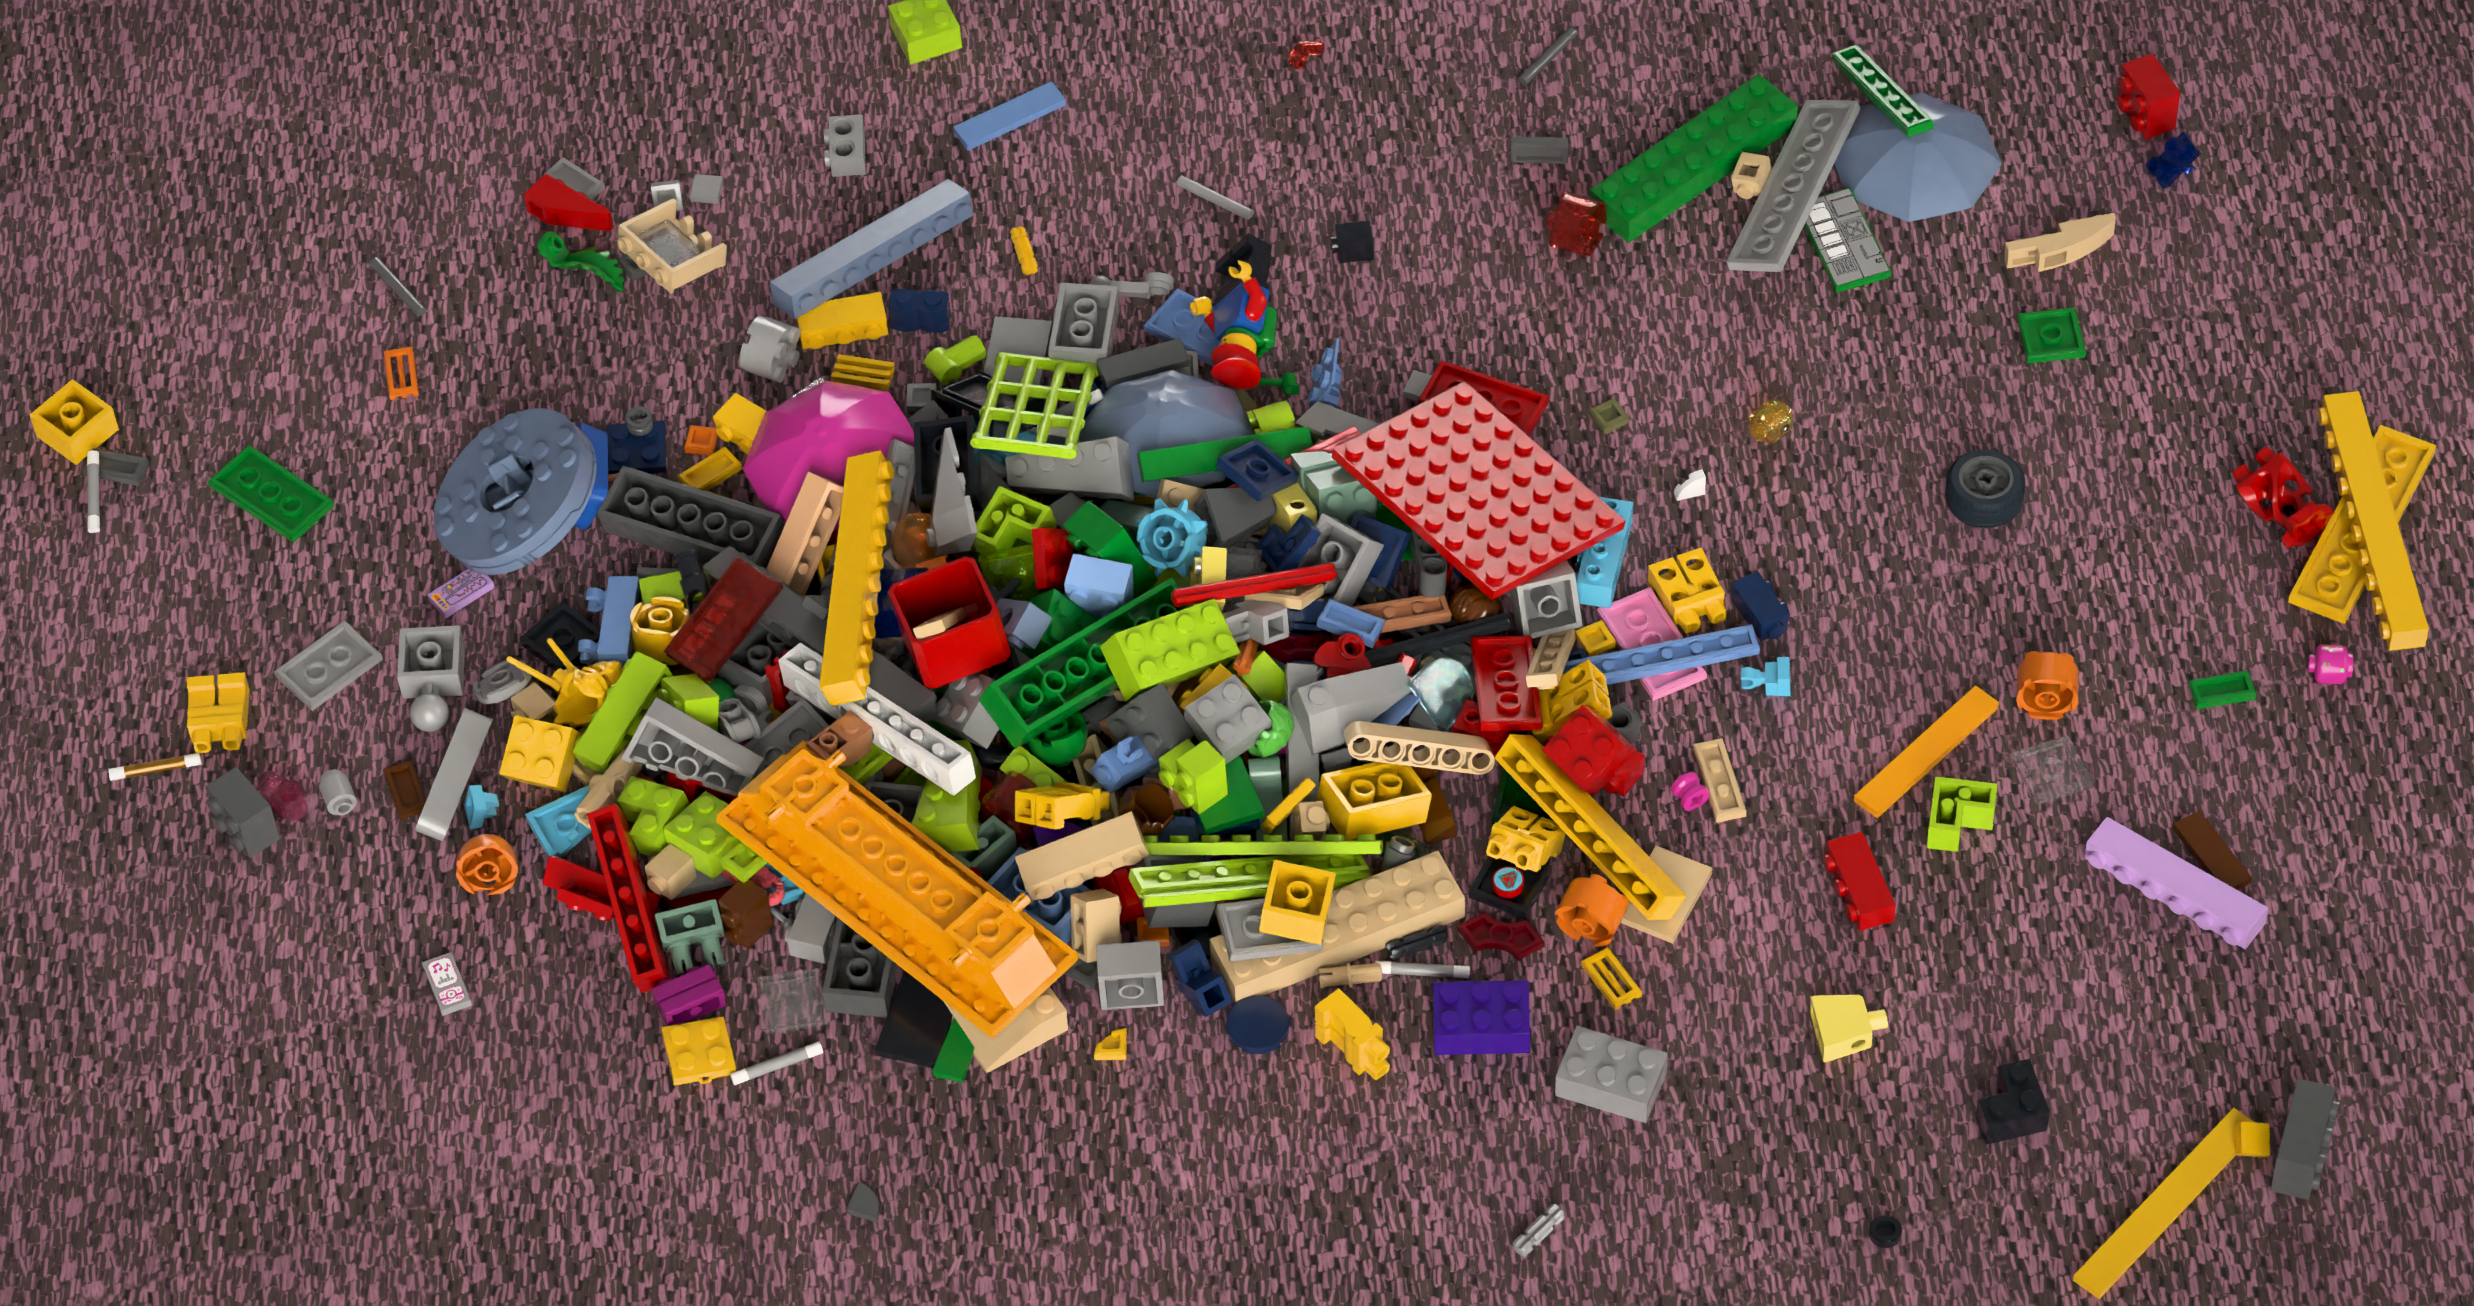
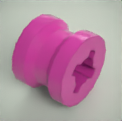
M1694 772L1680 776L1671 786V792L1676 798L1681 799V805L1686 811H1691L1703 805L1710 796L1709 790L1704 785H1700V779Z

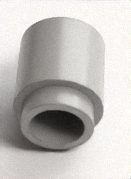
M337 769L329 770L320 777L319 789L328 812L333 815L348 814L357 804V799L348 777Z

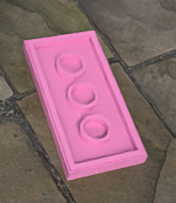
M1651 587L1612 602L1611 609L1597 608L1598 617L1610 631L1620 651L1683 638ZM1702 666L1644 677L1639 680L1652 701L1707 679V673Z

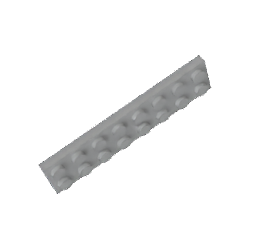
M1805 101L1726 261L1729 270L1782 272L1861 108L1858 101Z

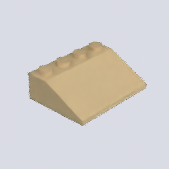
M1050 987L993 1039L944 1002L953 1015L952 1021L953 1018L956 1019L975 1047L973 1051L974 1057L986 1073L1068 1030L1067 1010Z

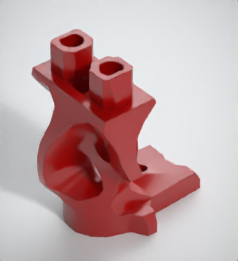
M2264 447L2255 455V460L2261 468L2252 473L2244 464L2232 472L2237 483L2236 489L2239 497L2250 510L2263 521L2274 520L2285 529L2286 533L2282 536V541L2287 549L2293 546H2303L2318 537L2326 528L2331 516L2335 514L2332 508L2325 504L2316 505L2313 500L2307 504L2302 499L2303 496L2310 495L2313 490L2282 452L2276 455L2271 449ZM2286 481H2295L2298 484V490L2292 491L2287 488ZM2265 498L2271 501V507L2267 510L2263 509L2260 505V501ZM2287 504L2295 508V513L2290 517H2286L2283 514V508Z

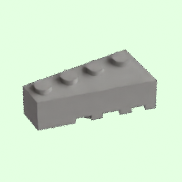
M1117 436L1077 443L1078 452L1074 459L1025 453L1005 457L1007 484L1019 493L1056 496L1066 495L1072 491L1077 497L1135 501L1129 443Z
M657 697L643 717L621 760L629 763L637 761L646 764V768L657 772L659 769L675 773L676 778L687 781L690 778L700 781L705 787L738 797V792L752 781L764 759Z

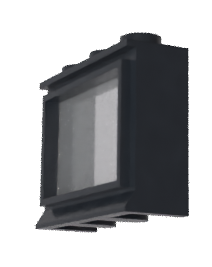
M980 370L979 374L946 386L940 391L932 389L931 401L934 400L945 414L948 413L949 418L962 417V409L969 411L968 416L973 415L978 427L980 420L979 411L984 406L988 393L987 384L992 380L993 375ZM999 394L996 408L1013 409L1017 395ZM1029 397L1025 411L1043 413L1044 399ZM992 420L989 428V437L1005 438L1009 422ZM1021 423L1019 433L1037 427V425Z

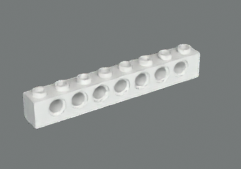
M802 643L797 644L778 660L786 687L837 720L851 710L872 727L873 744L953 796L976 778L971 752L868 686L866 699L831 706L819 688L823 657Z

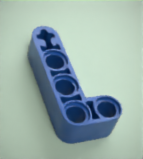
M579 421L576 426L591 441L597 463L596 478L591 496L584 511L574 527L585 531L596 516L608 492V434Z

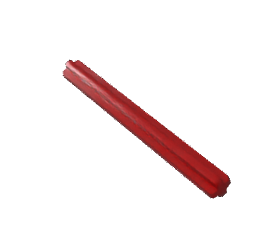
M1326 563L1174 589L1171 593V599L1174 606L1180 607L1203 603L1214 598L1215 600L1281 590L1333 581L1337 576V571L1334 564Z

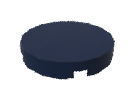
M1251 996L1240 1000L1231 1008L1227 1015V1034L1230 1041L1235 1046L1237 1045L1242 1048L1244 1052L1249 1054L1268 1053L1277 1049L1284 1039L1286 1040L1289 1034V1017L1286 1009L1277 1000L1267 996Z

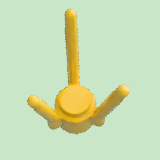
M548 638L547 643L567 669H557L551 678L511 656L506 658L509 663L552 687L558 693L561 692L563 681L567 675L578 669L569 661L552 638Z

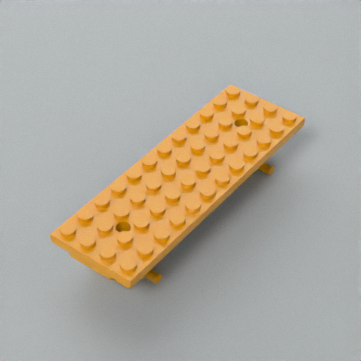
M802 740L789 753L781 755L738 792L736 799L716 815L718 824L991 1039L1000 1033L1078 961V953L1023 911L1031 903L1030 898L1027 895L1025 896V893H1020L1011 902L837 767L846 760L843 752L840 753V750H836L828 759L823 760L806 747L807 742Z

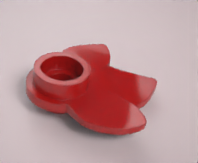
M1346 633L1340 636L1336 642L1328 641L1323 643L1315 652L1313 658L1315 665L1326 668V679L1371 669V663L1364 655V642L1358 635L1353 633ZM1346 644H1349L1352 647V654H1348L1346 652Z

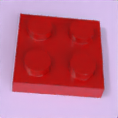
M1032 529L1036 590L1056 589L1057 591H1065L1064 582L1074 550L1066 539L1069 534L1065 529Z

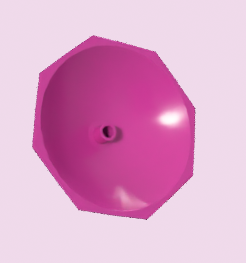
M824 381L765 412L745 461L743 471L766 510L780 514L783 521H787L808 472L829 479L844 487L848 457L881 450L886 459L889 443L894 439L914 447V431L889 392ZM840 516L837 520L834 530L839 529Z

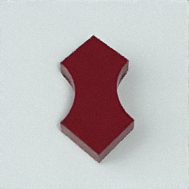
M1323 632L1310 636H1299L1289 633V637L1263 645L1262 651H1265L1268 655L1285 665L1294 661H1313L1318 648L1323 643L1334 640Z
M1483 912L1458 925L1459 933L1474 953L1483 949H1500L1520 960L1544 947L1543 939L1528 920L1505 923L1495 920L1486 912Z

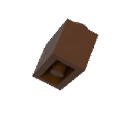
M748 879L744 883L739 880L719 899L721 918L725 931L724 935L733 945L737 946L740 944L749 949L773 926L767 891Z

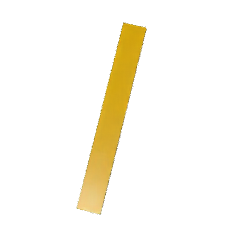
M2233 1108L2074 1274L2073 1281L2100 1299L2236 1156L2234 1123L2254 1121Z

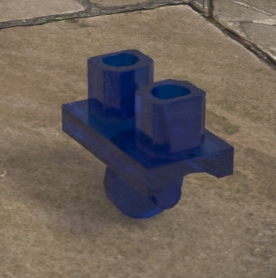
M2182 132L2177 138L2171 137L2165 143V151L2159 157H2152L2146 163L2147 169L2162 188L2170 187L2183 172L2190 174L2194 170L2193 161L2201 154L2186 132Z

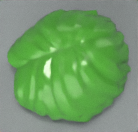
M1264 700L1258 703L1272 720L1271 730L1262 731L1260 733V740L1257 739L1255 741L1256 745L1248 749L1249 753L1254 757L1265 758L1277 753L1283 747H1286L1294 731V719L1289 709L1281 703L1272 700Z

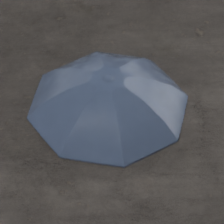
M1923 92L1908 95L1933 119L1934 129L1909 138L1874 103L1860 106L1859 114L1840 150L1835 166L1845 189L1851 188L1858 202L1907 222L1972 208L2002 164L1982 117L1959 106Z
M1169 370L1109 387L1103 394L1104 398L1096 403L1085 418V425L1080 431L1079 441L1082 443L1117 436L1129 443L1133 490L1136 493L1157 499L1160 480L1141 482L1137 459L1138 452L1254 435L1234 390L1181 372ZM1222 471L1167 480L1201 488L1223 482L1226 475Z

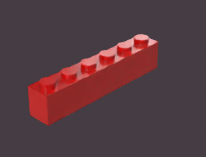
M615 803L589 812L587 817L632 980L639 990L644 993L651 991V988L656 987L661 980L671 979L633 840L629 834L630 830L626 815Z

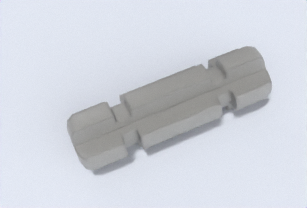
M1556 1204L1550 1205L1544 1211L1545 1215H1540L1524 1231L1525 1235L1521 1234L1513 1241L1515 1252L1522 1257L1527 1256L1533 1250L1532 1246H1537L1553 1230V1225L1557 1226L1564 1220V1211Z

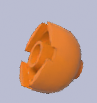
M481 834L472 837L463 844L457 855L456 877L465 890L475 894V891L492 889L488 895L504 893L513 886L518 873V859L513 847L505 839L494 834ZM493 880L497 881L491 886L482 882H490Z

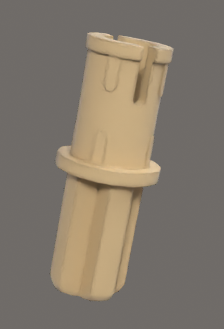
M1347 963V966L1319 968L1320 987L1349 985V988H1353V984L1380 982L1382 980V968L1379 963L1352 966L1350 963Z

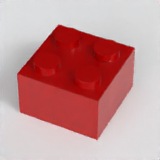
M2152 53L2122 64L2121 77H2119V96H2117L2116 101L2120 111L2126 112L2129 116L2134 131H2139L2146 140L2176 129L2180 91Z
M1583 704L1542 749L1584 792L1594 795L1598 793L1636 750L1593 707Z

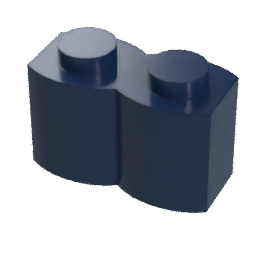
M896 289L891 291L889 301L891 328L903 332L919 329L931 333L948 331L951 319L949 293L941 290L918 292L913 289Z

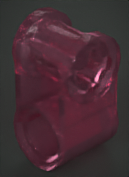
M266 771L262 775L263 780L256 789L270 804L272 812L289 821H297L306 816L308 805L301 786L279 776L273 771Z

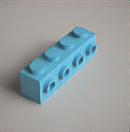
M1599 497L1625 520L1624 529L1580 552L1576 564L1579 573L1575 572L1579 604L1611 609L1633 522L1634 502Z

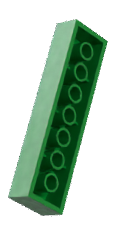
M1757 74L1591 188L1589 211L1627 243H1630L1735 170L1742 152L1758 154L1790 132L1797 120L1798 105L1764 77Z
M1172 577L988 686L979 698V702L1014 749L1119 687L1100 646L1115 633L1193 606L1176 607L1173 605L1171 593L1174 589L1179 588V586Z

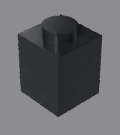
M1370 220L1335 224L1336 236H1331V248L1333 254L1338 253L1339 263L1374 260Z

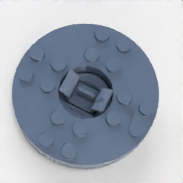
M545 408L527 409L514 414L511 413L491 426L483 428L478 436L456 458L439 489L434 505V527L441 545L466 568L485 575L512 572L541 558L567 535L589 501L597 470L595 450L591 441L566 416L560 412Z

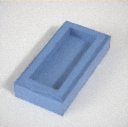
M1331 599L1328 600L1317 620V627L1339 636L1346 633L1356 634L1363 640L1365 646L1373 648L1385 625L1384 619Z

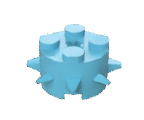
M1158 498L1155 500L1154 512L1136 521V524L1139 526L1136 538L1137 542H1140V546L1137 549L1148 563L1155 566V576L1159 577L1166 568H1174L1184 578L1188 576V566L1193 565L1194 557H1199L1202 546L1206 545L1208 524L1206 521H1201L1198 515L1188 509V500L1184 499L1178 507L1169 508Z

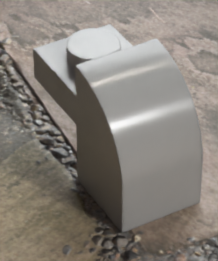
M1256 600L1239 602L1234 604V610L1222 614L1236 644L1251 638L1263 645H1267L1289 637L1287 608L1274 602Z

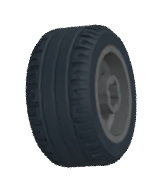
M1975 450L1962 455L1951 465L1946 478L1945 499L1951 513L1961 522L1980 528H1995L2009 523L2022 508L2025 494V476L2019 464L2008 455L1994 450Z

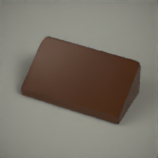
M1432 778L1424 783L1432 794L1426 823L1419 824L1427 845L1456 837V822L1437 778Z

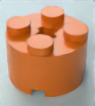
M2028 652L2017 670L2016 702L2018 707L2028 711V716L2033 719L2059 720L2063 718L2064 713L2070 710L2072 713L2077 708L2079 694V670L2074 663L2073 656L2068 653Z
M1592 874L1589 878H1576L1570 882L1555 912V915L1558 916L1556 923L1570 938L1579 940L1583 936L1594 940L1592 946H1606L1612 941L1627 911L1629 900L1626 896L1607 885V880L1600 875Z

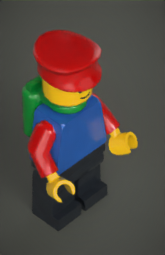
M1249 233L1233 246V250L1230 249L1216 262L1215 271L1221 274V288L1217 291L1214 312H1211L1212 304L1208 297L1195 298L1194 302L1190 303L1192 314L1195 316L1204 314L1205 323L1220 342L1219 346L1214 348L1211 353V361L1214 365L1211 369V376L1216 381L1236 389H1251L1259 384L1261 371L1258 360L1261 359L1265 352L1274 347L1276 336L1277 311L1267 306L1269 284L1265 283L1269 277L1272 245Z

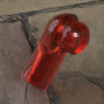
M1300 41L1296 43L1288 55L1289 65L1295 69L1304 68V62L1309 55H1322L1324 53L1323 41Z

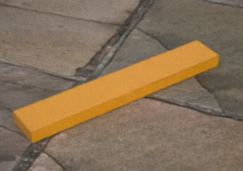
M1975 685L1854 795V802L1874 817L1878 818L1994 713L1998 709L1999 702Z

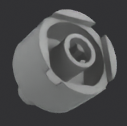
M758 316L748 328L747 334L751 335L748 344L744 342L742 344L740 366L749 373L781 383L785 378L787 368L789 366L794 368L799 360L800 353L796 350L801 329L769 317Z

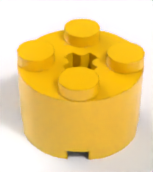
M672 597L651 598L652 603L644 606L642 602L637 604L630 614L634 652L638 651L668 665L679 664L680 662L672 658L670 654L692 627L689 611L684 607V602Z

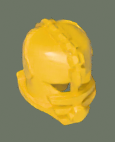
M615 660L612 662L601 661L569 673L563 681L561 692L553 706L557 714L553 724L561 726L569 724L571 727L590 724L593 713L600 709L604 703L609 688L616 684L623 670L621 663Z

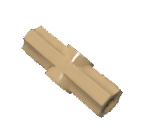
M626 749L621 751L603 775H595L590 780L589 793L574 813L577 821L587 828H590L587 813L615 804L631 776L636 777L642 770L643 763L637 761L629 763L621 760Z

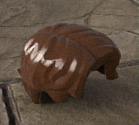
M1468 583L1456 589L1448 602L1452 614L1451 619L1458 625L1504 613V608L1498 598L1491 600L1473 583Z
M1150 782L1127 788L1118 805V816L1132 811L1142 836L1159 835L1174 818L1175 810L1170 795L1166 793L1160 784Z

